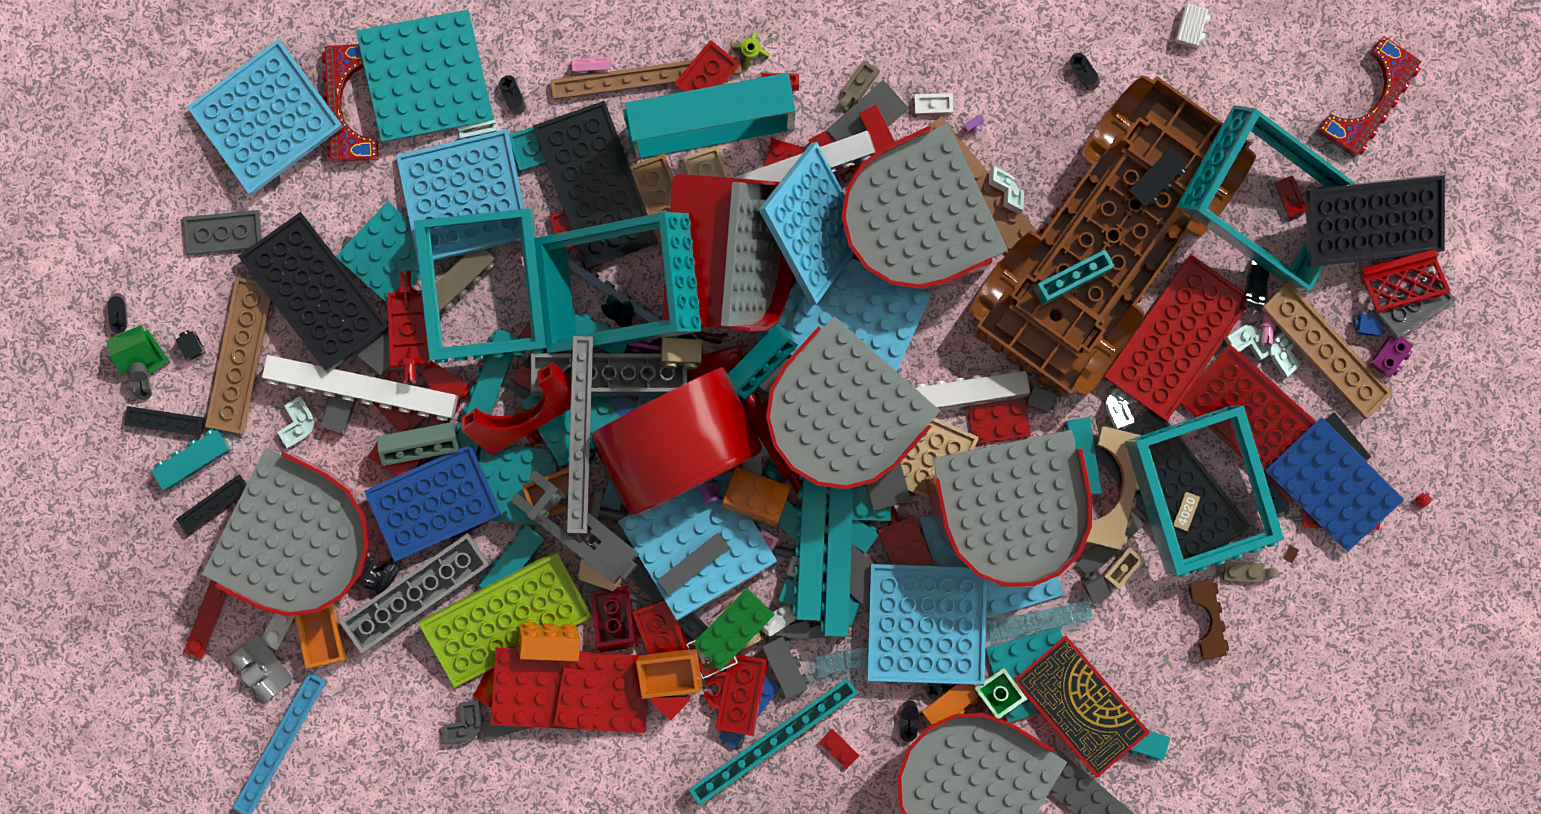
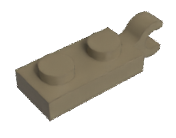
M863 60L842 89L845 96L840 100L839 105L843 110L847 112L851 108L853 100L857 102L861 100L879 75L880 70Z
M1226 561L1224 563V580L1263 582V577H1277L1278 570L1264 569V563Z

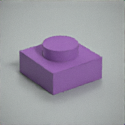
M979 114L964 124L963 129L966 133L970 131L975 133L982 128L981 124H983L984 119Z
M717 482L703 483L698 486L705 504L723 500Z

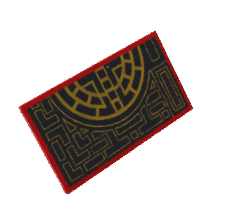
M1067 635L1063 636L1060 641L1018 677L1014 678L1020 690L1096 778L1100 777L1101 774L1150 733Z

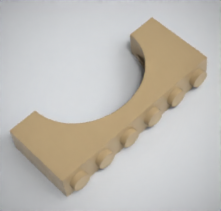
M1105 426L1100 427L1096 446L1107 450L1117 461L1122 476V487L1114 507L1103 517L1092 520V529L1086 542L1121 550L1122 547L1126 546L1128 536L1125 535L1126 528H1130L1132 517L1129 515L1131 509L1135 508L1136 498H1134L1135 490H1139V486L1125 441L1141 435Z

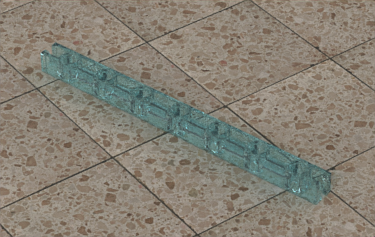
M1083 601L986 621V642L1094 620L1090 601ZM868 646L816 656L819 676L868 666Z

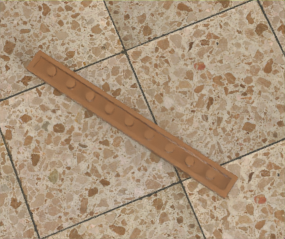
M730 55L740 63V66L732 75L742 74L740 55ZM693 60L551 80L553 100L675 83Z

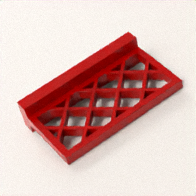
M1435 249L1362 268L1360 279L1362 284L1366 286L1376 313L1450 294L1451 290L1437 260L1438 254ZM1434 265L1436 270L1434 276L1424 272L1426 267ZM1413 271L1418 273L1419 276L1415 281L1406 277L1407 273ZM1395 276L1401 280L1397 286L1388 282V279ZM1421 276L1432 280L1429 286L1418 282ZM1403 280L1413 284L1411 291L1400 287ZM1377 281L1383 285L1380 290H1377L1371 286L1370 282ZM1435 281L1442 284L1444 289L1437 291L1431 288ZM1385 285L1395 289L1392 296L1382 292ZM1416 286L1426 290L1425 294L1420 296L1413 293ZM1398 291L1408 295L1406 300L1402 301L1394 297ZM1381 296L1390 301L1387 305L1379 306L1377 300Z

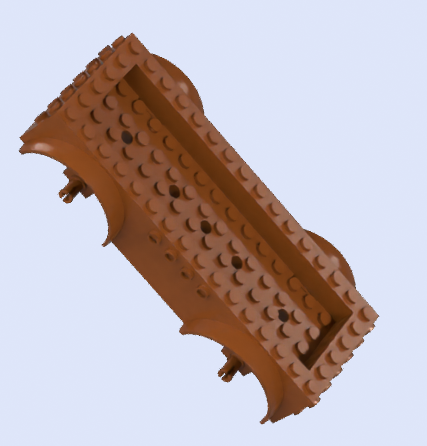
M1144 75L1137 78L1116 100L1090 136L1082 156L1092 166L1083 178L1078 177L1073 184V187H1075L1074 191L1071 194L1068 192L1062 199L1064 205L1061 209L1056 208L1050 216L1053 218L1049 225L1047 223L1044 224L1039 231L1042 234L1041 236L1029 231L1021 237L1002 258L983 284L970 309V313L979 320V323L973 330L976 333L974 336L982 342L985 340L991 344L990 348L997 353L1003 352L1006 354V359L1011 363L1020 364L1022 366L1021 370L1026 371L1028 375L1034 374L1038 377L1037 381L1045 387L1047 385L1054 389L1052 392L1060 398H1067L1075 390L1086 396L1090 394L1103 379L1138 328L1145 313L1136 304L1140 303L1144 298L1148 287L1154 284L1157 279L1155 277L1166 267L1168 259L1176 253L1179 248L1178 245L1188 233L1200 239L1209 230L1177 207L1222 127L1223 122L1158 76L1154 80ZM1247 139L1207 208L1218 217L1244 181L1257 157L1248 148L1251 142ZM1171 148L1187 164L1185 166L1187 171L1180 178L1175 176L1171 181L1173 185L1166 192L1162 190L1157 195L1159 199L1152 206L1148 204L1145 207L1129 189ZM1130 202H1136L1138 210L1132 209ZM1108 233H1114L1116 241H1111L1108 238ZM1103 250L1107 251L1115 266L1110 272L1042 306L1034 291L1038 283ZM1057 310L1060 312L1061 317L1058 321L1050 319L1051 311Z

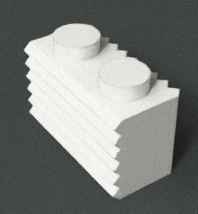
M1186 3L1174 42L1193 48L1203 44L1205 33L1202 32L1204 26H1208L1210 15H1207L1209 9Z

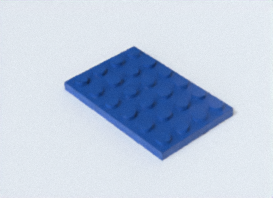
M1322 416L1265 469L1347 552L1404 501V498Z
M471 444L460 448L457 452L446 454L364 491L394 562L502 515Z

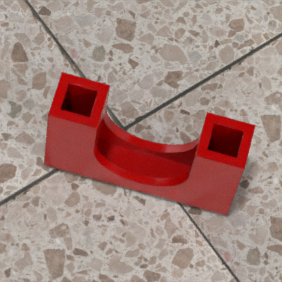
M876 104L859 113L870 134L875 152L895 142ZM826 131L808 139L810 144L817 142L819 147L832 143ZM862 160L854 162V166L846 169L843 166L837 168V172L834 173L837 181L839 182L844 179V175L849 172L851 174L856 173L861 163H863Z

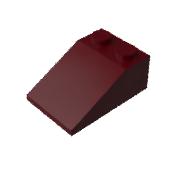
M620 586L614 591L608 589L591 591L596 648L602 653L639 647L637 626L632 615L633 605L629 586Z

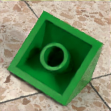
M139 325L106 340L109 357L121 375L129 373V366L133 363L139 362L147 365L157 360L143 325Z
M1005 668L985 680L984 684L974 688V691L991 714L999 719L1010 714L1027 700Z

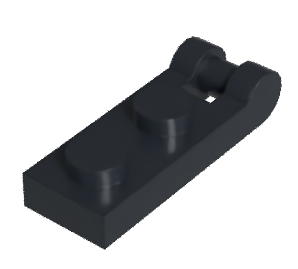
M1250 260L1243 307H1254L1257 311H1263L1261 307L1265 304L1269 272L1253 260Z

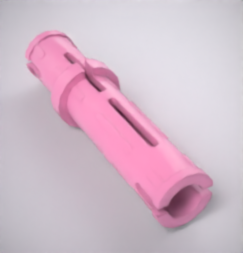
M1272 288L1266 289L1265 303L1278 290L1273 289V292L1271 293ZM1264 312L1263 323H1261V345L1265 346V343H1267V347L1273 346V334L1276 324Z

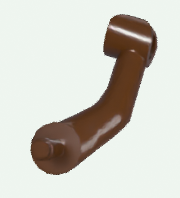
M702 330L701 332H695L700 339L716 344H721L723 342L722 338L728 336L726 332L722 335L718 333L709 334Z

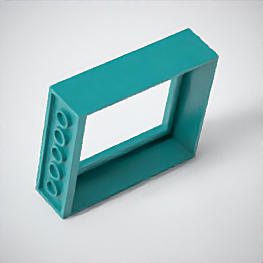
M528 208L415 220L429 360H435V364L447 363L449 358H454V362L468 360L467 356H473L475 360L485 359L487 354H493L494 358L506 356V352H512V355L525 354V350H531L532 353L545 352L544 348L547 347L535 242L537 237L534 210ZM519 219L532 338L443 347L430 228Z
M1228 406L1125 441L1165 574H1171L1173 577L1179 576V578L1190 575V571L1208 569L1207 565H1220L1226 562L1225 559L1231 557L1232 559L1241 558L1245 552L1255 553L1261 551L1260 547L1266 545L1267 547H1273L1279 544L1278 541L1284 539L1244 406ZM1231 419L1265 532L1183 560L1149 445Z

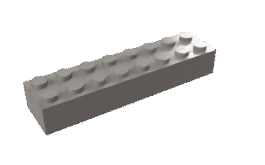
M531 353V396L543 395L542 389L538 386L537 371L552 362L572 379V354ZM592 354L591 397H660L687 383V369L684 368L685 366L666 368L665 365H661V354Z
M467 533L342 619L340 624L359 652L363 654L492 565L473 537Z

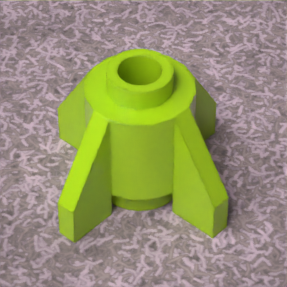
M753 32L752 37L745 39L743 43H736L732 46V49L740 50L743 57L746 58L744 67L746 70L749 69L750 60H755L759 55L767 58L770 56V53L762 49L759 41L756 40L758 32ZM750 46H754L753 50H748Z

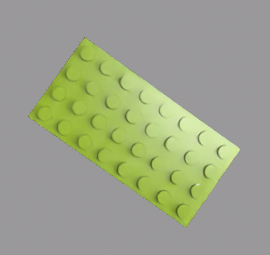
M556 550L418 621L455 688L494 668L495 647L517 648L519 624L533 622L535 625L553 623L554 625L562 626L568 623L576 626L591 618L592 615Z

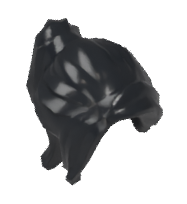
M367 556L363 573L356 583L366 591L373 590L379 595L397 577L401 560L394 562L393 557H391L380 567L373 568L376 563L374 556Z

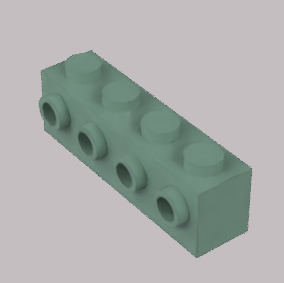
M454 422L378 436V452L383 466L459 451L458 435Z

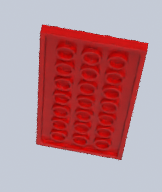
M1190 254L1103 378L1167 422L1223 343L1224 338L1230 333L1247 307H1243L1245 292Z
M1230 343L1197 378L1180 403L1196 417L1228 406H1244L1266 480L1272 483L1283 496L1293 503L1295 500L1265 469L1310 428L1316 420ZM1231 419L1207 426L1242 458Z
M495 647L490 725L576 729L553 725L563 667L602 673L592 730L645 733L648 698L642 699L636 664L640 655L579 651V661L520 659L518 648Z

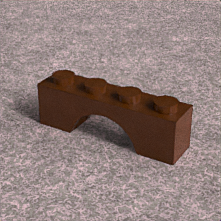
M1213 579L1188 583L1191 602L1201 605L1207 611L1210 618V626L1207 633L1198 640L1201 659L1227 656L1226 651H1229L1228 641L1224 640L1223 635L1226 629L1224 621H1221L1219 614L1222 613L1220 601L1217 602L1216 594L1219 593L1217 583H1214Z

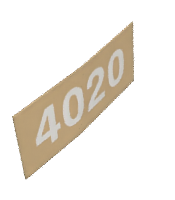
M1188 492L1185 493L1173 526L1188 531L1200 499L1199 496Z

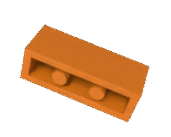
M954 684L921 712L931 724L953 714H963L966 706L969 704L973 706L980 700L974 691L976 686L974 684Z

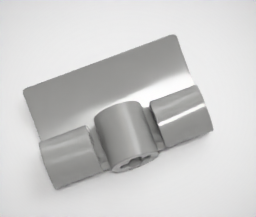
M256 635L244 647H241L229 657L241 672L244 682L249 687H253L265 703L294 680L259 635Z

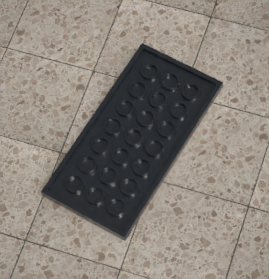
M605 100L533 125L571 231L648 215ZM654 230L605 239V242L599 240L579 244L577 247L585 268L589 269L656 245L658 241Z
M1430 175L1306 189L1307 266L1315 267L1407 256L1433 249L1436 252L1445 251V175Z
M301 212L238 255L239 259L326 373L332 371L389 330L387 322Z
M1147 410L1133 424L1128 425L1122 431L1144 435L1171 425L1168 421L1165 422L1150 410ZM1180 436L1149 445L1172 524L1175 522L1186 492L1200 497L1188 531L1173 526L1183 560L1225 546L1251 526ZM1099 448L1096 451L1097 458L1120 487H1122V476L1117 461L1107 450ZM1140 489L1138 491L1135 490V505L1149 522Z

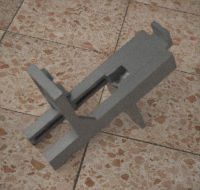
M534 470L529 478L546 491L535 506H532L517 493L510 501L612 583L616 584L620 578L626 581L638 566L633 561L639 553L589 513L587 514V525L592 528L591 533L585 538L584 542L578 543L547 518L550 514L549 510L559 502L568 509V496Z

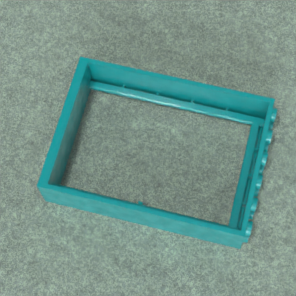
M789 72L625 102L626 108L622 109L632 155L636 154L637 159L793 131L795 129L796 110Z
M1233 105L1177 207L1282 282L1286 283L1289 281L1296 288L1311 291L1325 265L1307 266V239L1291 268H1289L1247 238L1244 232L1240 233L1207 208L1250 132L1254 133L1325 187L1356 183L1256 108Z
M662 212L535 238L547 353H572L573 336H576L566 247L599 240L605 242V239L660 229L670 320L577 336H593L594 350L701 332L689 214Z

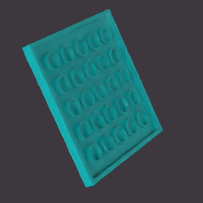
M469 9L356 30L381 143L494 120Z

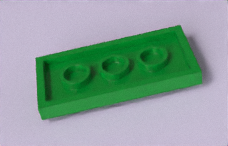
M747 587L693 644L721 671L775 614Z

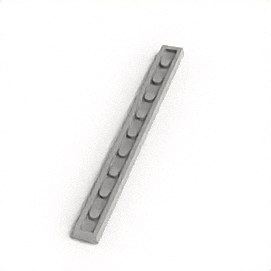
M573 336L567 533H587L593 336Z

